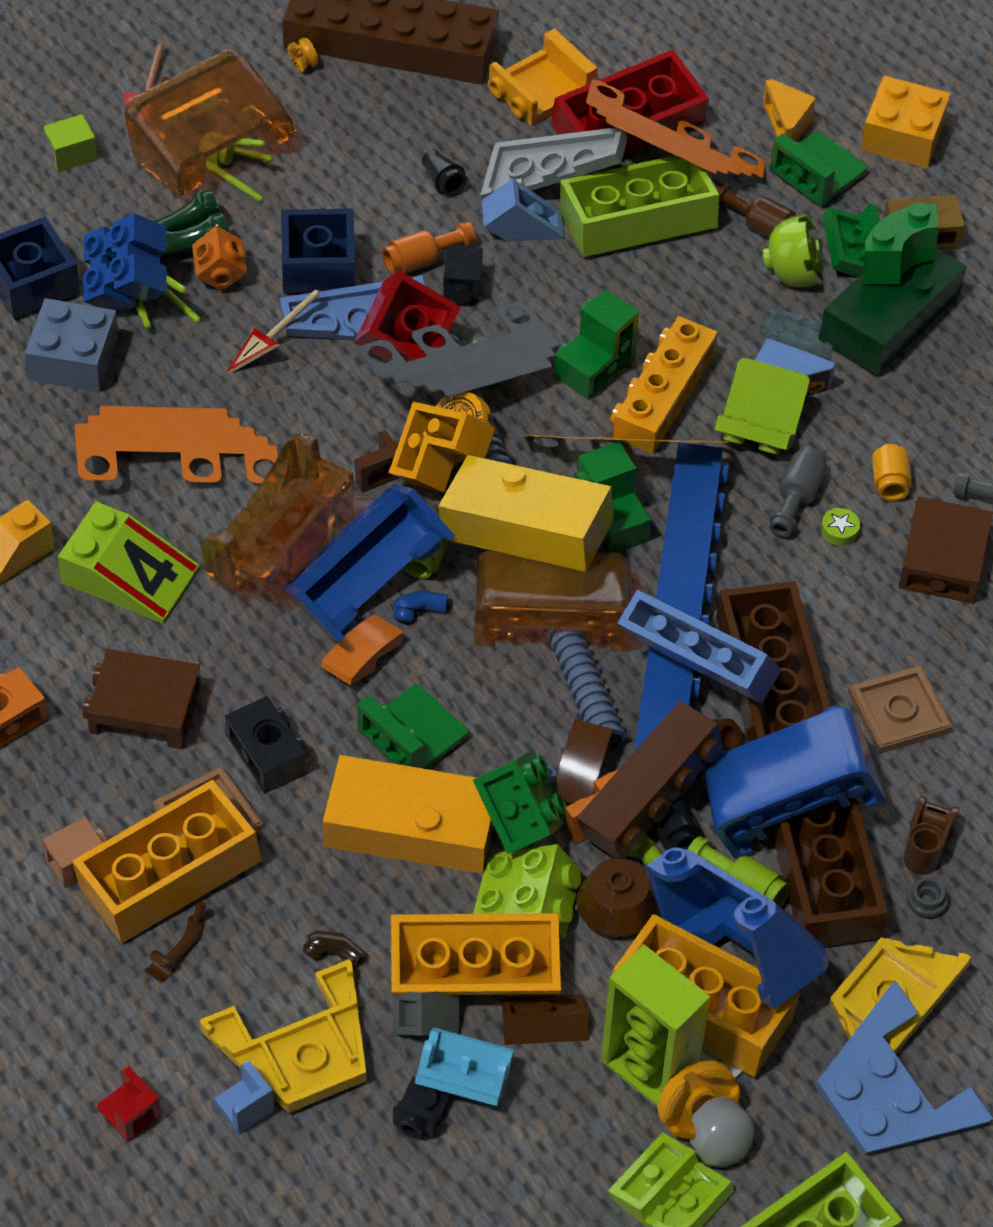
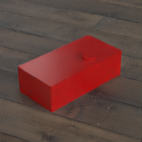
M674 49L599 79V81L620 90L625 95L623 107L677 132L679 121H685L694 126L704 123L709 97ZM591 83L555 97L550 124L558 135L617 128L608 124L606 117L598 114L595 107L586 103ZM597 86L598 91L603 95L617 98V94L613 90L605 86ZM691 127L684 128L685 131L691 129ZM627 133L628 138L623 157L653 144Z

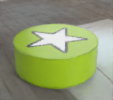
M835 508L829 510L823 516L821 533L826 541L833 545L845 546L857 539L860 520L854 512L845 508Z

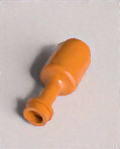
M461 222L456 225L455 231L435 238L428 231L424 230L390 241L389 245L382 249L385 267L393 275L398 270L408 274L431 266L437 262L438 252L447 249V245L455 246L462 244L463 247H469L472 243L476 242V233L470 222Z

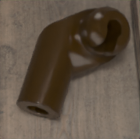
M315 930L307 935L308 941L303 945V952L314 960L322 959L325 951L335 953L343 961L350 959L353 969H356L367 957V953L343 933Z

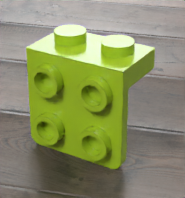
M749 358L740 359L724 414L718 415L714 430L724 432L722 439L744 444L745 439L759 442L758 449L774 454H780L781 449L788 450L792 448L810 385L809 376Z
M558 844L519 849L510 854H507L506 851L492 853L486 862L473 914L558 913L559 941L565 940L569 922L573 916V905L577 889L581 883L582 871Z

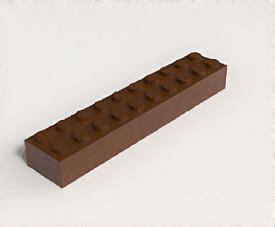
M796 581L719 590L716 613L719 630L768 654L781 669L762 704L735 691L748 743L819 715L825 709L831 707ZM856 798L849 799L851 805L844 808L837 799L770 826L784 881L790 885L788 898L794 920L824 946L880 939L883 937L888 911Z

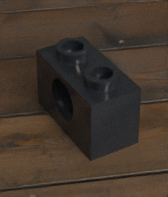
M268 696L225 715L226 736L264 794L307 774L306 759L310 756L307 745L301 736L295 737L293 735L285 711L281 707L275 708Z

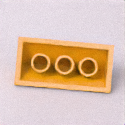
M558 913L391 915V996H401L407 992H440L446 995L561 994Z

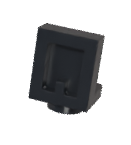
M413 1076L402 1100H396L393 1106V1125L398 1126V1129L409 1137L420 1138L422 1135L433 1140L452 1099V1094L415 1084L416 1077Z

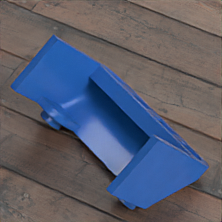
M394 485L382 493L291 576L282 589L329 638L340 642L357 625L358 622L354 618L358 614L357 609L412 558L417 559L422 555L425 559L430 558L443 546L441 539L450 541L455 535L413 488Z

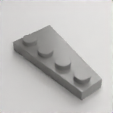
M609 128L496 142L480 197L483 200L512 178L532 191L558 183L560 180L581 176L620 164L628 135L619 128Z

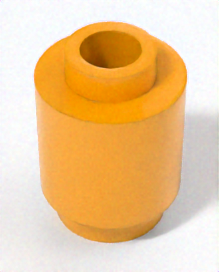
M896 444L883 445L872 454L874 488L883 500L899 501L908 495L909 489L912 486L909 453L904 447Z

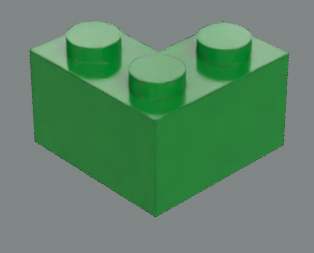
M606 289L594 299L590 298L584 303L580 310L579 335L569 344H563L557 350L554 357V377L588 400L635 359L639 311Z
M618 441L579 455L577 473H574V478L611 486L614 520L601 543L607 555L611 556L649 542L651 518L634 493L636 467L621 443Z

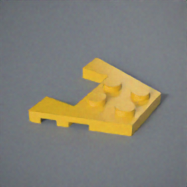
M350 959L315 973L316 983L329 1009L266 1035L251 1039L235 1006L199 1020L201 1032L240 1069L241 1065L249 1060L273 1090V1099L288 1113L367 1081L353 967Z

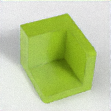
M83 114L44 126V134L54 152L57 172L97 160L95 136Z

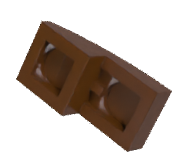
M579 719L574 720L553 788V792L560 793L565 802L573 804L579 799L595 794L593 781L600 778L601 770L605 768L614 733L613 728Z

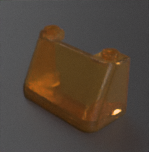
M235 49L224 50L138 94L130 100L125 110V120L134 159L180 197L199 187L205 180L207 174L205 158L260 130L262 137L270 144L275 145L296 136L292 116L248 59Z
M492 550L483 552L477 560L474 646L493 647V641L499 634L506 633L505 638H513L514 628L592 631L591 642H599V638L602 637L609 642L610 652H630L631 636L617 623L632 599L631 562L619 553H596L587 572Z

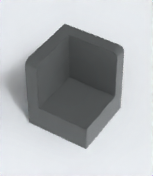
M407 992L401 996H393V1034L430 1035L433 1027L456 1034L459 1032V995H446L440 992Z

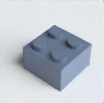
M44 298L25 350L28 381L100 393L119 338L116 310Z

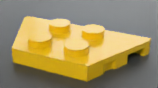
M880 938L830 997V1006L847 1038L850 1039L887 989L897 982L918 1012L915 1018L884 1037L894 1053L897 1054L969 967L972 957L960 952L958 956L933 952V947L918 944L908 946L901 941Z

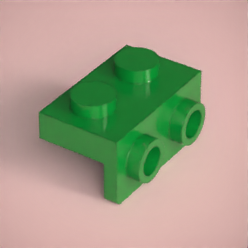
M869 204L860 215L829 207L822 215L832 268L859 277L864 272L867 237L874 226L880 221L877 205Z

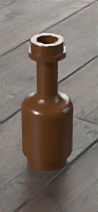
M719 182L715 186L719 193V207L727 204L746 214V225L767 238L770 237L778 224L796 216L795 211L766 196H760L752 202L733 192V187L729 183Z

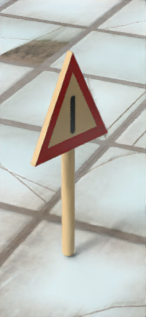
M314 290L266 335L254 328L226 373H232L280 346L273 338L320 295V292Z

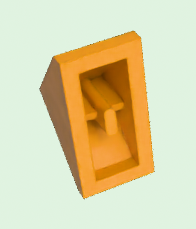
M770 79L765 80L764 108L776 136L778 137L784 133L797 142L813 120L816 97Z

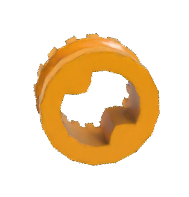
M304 37L299 40L298 44L292 42L288 45L290 60L294 59L292 64H295V68L300 73L306 71L307 66L313 68L318 65L317 53L310 40Z

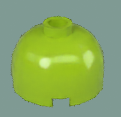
M808 214L795 216L778 224L769 237V248L763 249L766 269H773L777 279L785 285L794 288H808L822 285L823 283L815 273L816 270L823 274V262L819 240H814V237L809 233V230L815 229V226Z

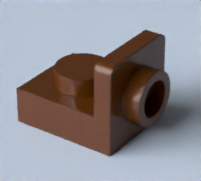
M386 430L378 432L379 450L368 452L362 457L354 459L355 480L362 493L399 479L389 474L399 441H393Z

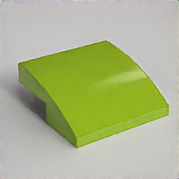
M663 1132L608 1190L609 1196L620 1207L646 1227H702L734 1192L731 1180L698 1162L696 1151Z

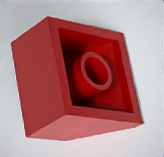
M398 270L383 281L354 343L361 346L378 340H386L395 347L406 362L426 357L427 355L412 338V332L428 326L439 325L449 333L461 307ZM427 332L422 336L423 342L433 348H440L445 342V338L437 332ZM373 347L369 350V352L384 361L392 359L391 352L386 348Z

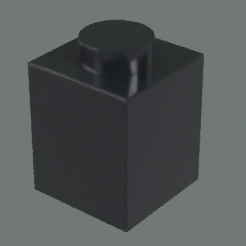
M447 245L443 277V297L458 304L468 302L479 303L483 248Z

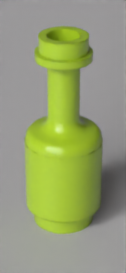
M698 836L690 844L689 851L771 899L780 908L784 904L789 894L790 885L784 881V877L747 855L733 861L712 848V841L708 838L704 839Z

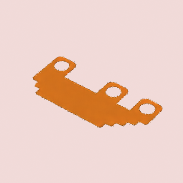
M599 80L591 81L586 103L595 107L598 114L606 117L608 124L714 174L717 171L724 174L730 171L736 175L742 172L748 176H751V173L763 177L765 162L759 156L740 147L733 146L730 158L710 148L711 135L708 132L685 121H679L677 132L623 107L625 95L620 90ZM597 86H605L613 90L617 94V98L603 95L598 91ZM691 127L698 130L704 135V139L700 140L690 136L685 132L684 128ZM742 152L751 155L758 161V165H751L743 161L738 153Z
M100 406V414L89 415L87 424L74 425L78 474L84 480L111 481L116 479L118 476L116 451L180 453L184 479L189 482L205 483L218 482L222 477L219 453L244 454L249 481L259 484L281 483L277 445L268 444L266 436L254 435L252 427L240 426V420L238 418H229L226 409ZM100 456L109 462L110 468L105 474L95 475L86 469L85 462L90 457ZM203 458L212 463L213 472L209 476L199 477L190 471L189 464L194 459ZM263 459L272 461L277 467L276 475L271 478L258 476L253 470L255 462Z

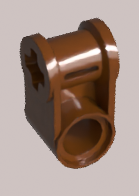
M920 796L911 822L903 857L905 866L911 872L927 875L937 869L945 846L950 841L960 810L959 807L953 806L949 809L927 801V797Z

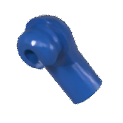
M419 590L400 596L393 605L396 606L394 618L395 620L412 622L415 609L446 614L449 595Z

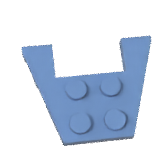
M897 982L887 989L814 1085L864 1156L937 1136L953 1134L960 1130L984 1126L993 1119L971 1087L939 1108L934 1109L884 1039V1037L915 1018L918 1014Z

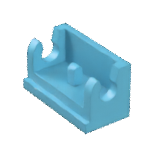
M433 1027L429 1040L425 1041L415 1084L497 1106L506 1090L515 1050Z

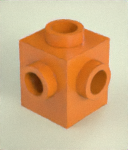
M216 225L192 244L196 277L203 283L209 284L218 290H226L247 273L243 240Z

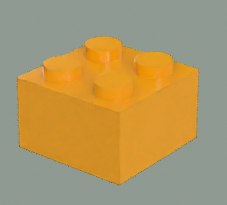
M883 76L865 121L861 150L928 168L946 121L951 93Z

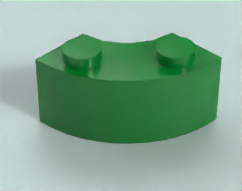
M913 203L907 208L891 213L874 226L865 244L863 284H900L902 275L910 267L921 262L936 260L938 233L937 203Z

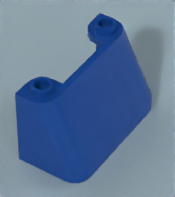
M831 706L819 715L729 751H720V754L713 762L707 763L704 766L711 814L716 833L734 859L754 854L752 841L756 836L759 840L767 838L764 828L838 799L844 808L851 805L849 799L858 798L864 801L867 809L886 802L860 722L851 709L843 708L842 706Z
M671 848L646 865L662 919L699 938H703L712 945L724 936H727L753 952L762 983L757 987L760 1000L773 1009L819 977L827 969L829 963L826 950L818 939L771 899L695 853L686 849Z

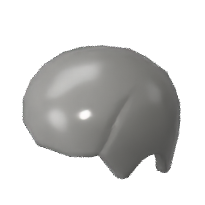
M719 1096L706 1101L694 1113L692 1122L696 1129L695 1139H690V1143L704 1164L724 1168L738 1163L747 1155L754 1139V1124L749 1114L733 1098Z

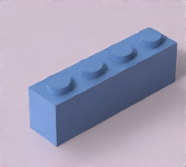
M639 590L635 592L617 623L634 640L760 704L764 701L781 672L780 667L768 654Z

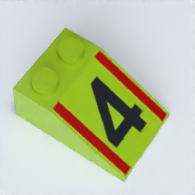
M95 501L58 555L61 583L164 624L200 569L198 563L131 515Z

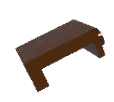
M918 496L898 588L974 604L993 511Z
M107 649L103 663H97L94 669L93 686H95L93 695H87L83 705V718L88 719L89 733L98 735L100 725L104 724L166 735L167 747L183 750L201 688L200 664Z

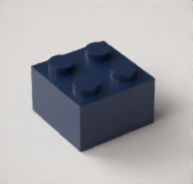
M281 210L283 293L313 292L314 290L320 292L355 286L354 210Z
M46 216L0 233V298L13 319L41 309L44 298L62 301L80 294L77 264Z

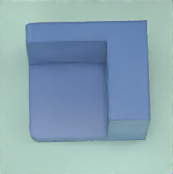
M249 1060L241 1065L242 1080L214 1097V1105L238 1136L274 1113L273 1090Z

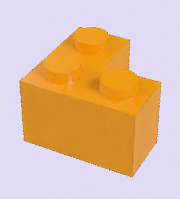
M412 402L389 474L416 486L444 493L456 457L466 459L467 455L485 458L496 427L467 413Z

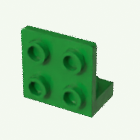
M820 131L813 132L800 143L793 141L784 133L773 140L770 170L821 207L867 173L868 166Z
M418 684L412 685L387 705L378 704L370 695L357 704L358 732L393 764L427 769L465 740L469 734L468 728Z
M533 749L525 752L513 761L473 779V783L507 854L553 834L567 823L565 817L566 803L560 793L553 792L548 781L550 771L547 763L542 756H536Z

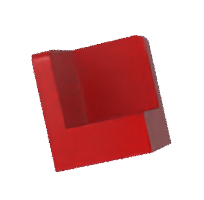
M129 1065L120 1070L122 1086L97 1104L98 1111L127 1143L161 1118L159 1098Z

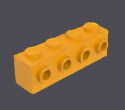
M680 316L676 318L671 328L666 327L663 330L656 352H650L647 355L643 364L642 374L639 378L634 377L631 380L626 394L627 398L623 403L618 402L612 412L610 422L614 424L613 438L663 440L716 353L718 331ZM618 440L650 454H654L661 441Z

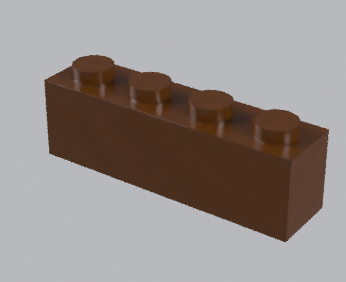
M679 701L576 817L584 837L615 858L624 859L629 852L635 851L641 845L645 834L655 822H660L665 818L676 798L692 787L697 774L707 763L713 762L720 754L724 743L717 723L682 701Z

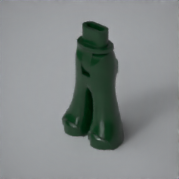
M209 188L198 190L186 205L169 215L154 220L166 226V254L160 256V263L169 257L193 252L192 244L216 225L230 233L226 219L219 212L215 196Z

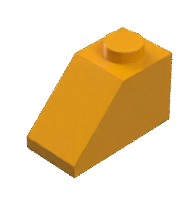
M28 499L0 517V585L55 549L51 522Z

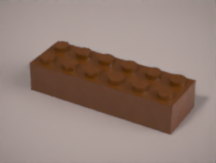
M290 0L282 20L283 48L287 49L288 45L292 42L298 44L299 40L305 37L313 44L317 55L483 85L498 40L499 10L449 0Z

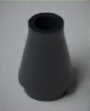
M436 149L429 150L423 155L422 165L426 168L438 193L455 196L464 189L467 177L465 169L461 165L443 156Z

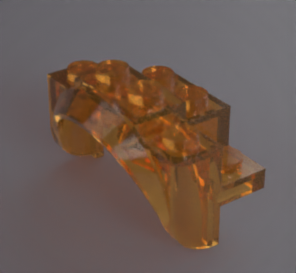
M302 433L292 435L284 444L275 463L259 488L235 519L219 535L210 533L201 543V552L207 577L237 592H240L248 581L267 589L278 574L293 581L336 529L333 507L354 483L353 472L321 458L316 437Z

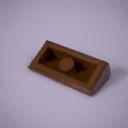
M582 994L501 999L505 1045L588 1041V1011L585 996Z

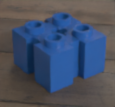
M133 213L115 221L111 229L101 227L84 235V262L90 264V268L86 271L83 278L85 303L95 307L116 310V314L135 307L136 298L147 302L167 293L166 266L160 264V256L166 254V226Z

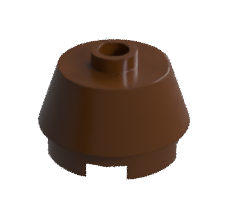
M613 858L600 863L583 880L577 892V908L582 919L587 923L591 931L607 939L618 940V937L639 934L653 914L656 915L658 911V903L651 880L640 865L628 859Z

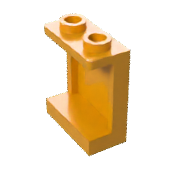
M554 28L544 34L543 49L507 69H504L497 62L490 64L488 86L496 98L501 97L510 106L512 113L517 118L522 117L530 126H533L552 115L555 97L587 85L592 80H597L598 68Z

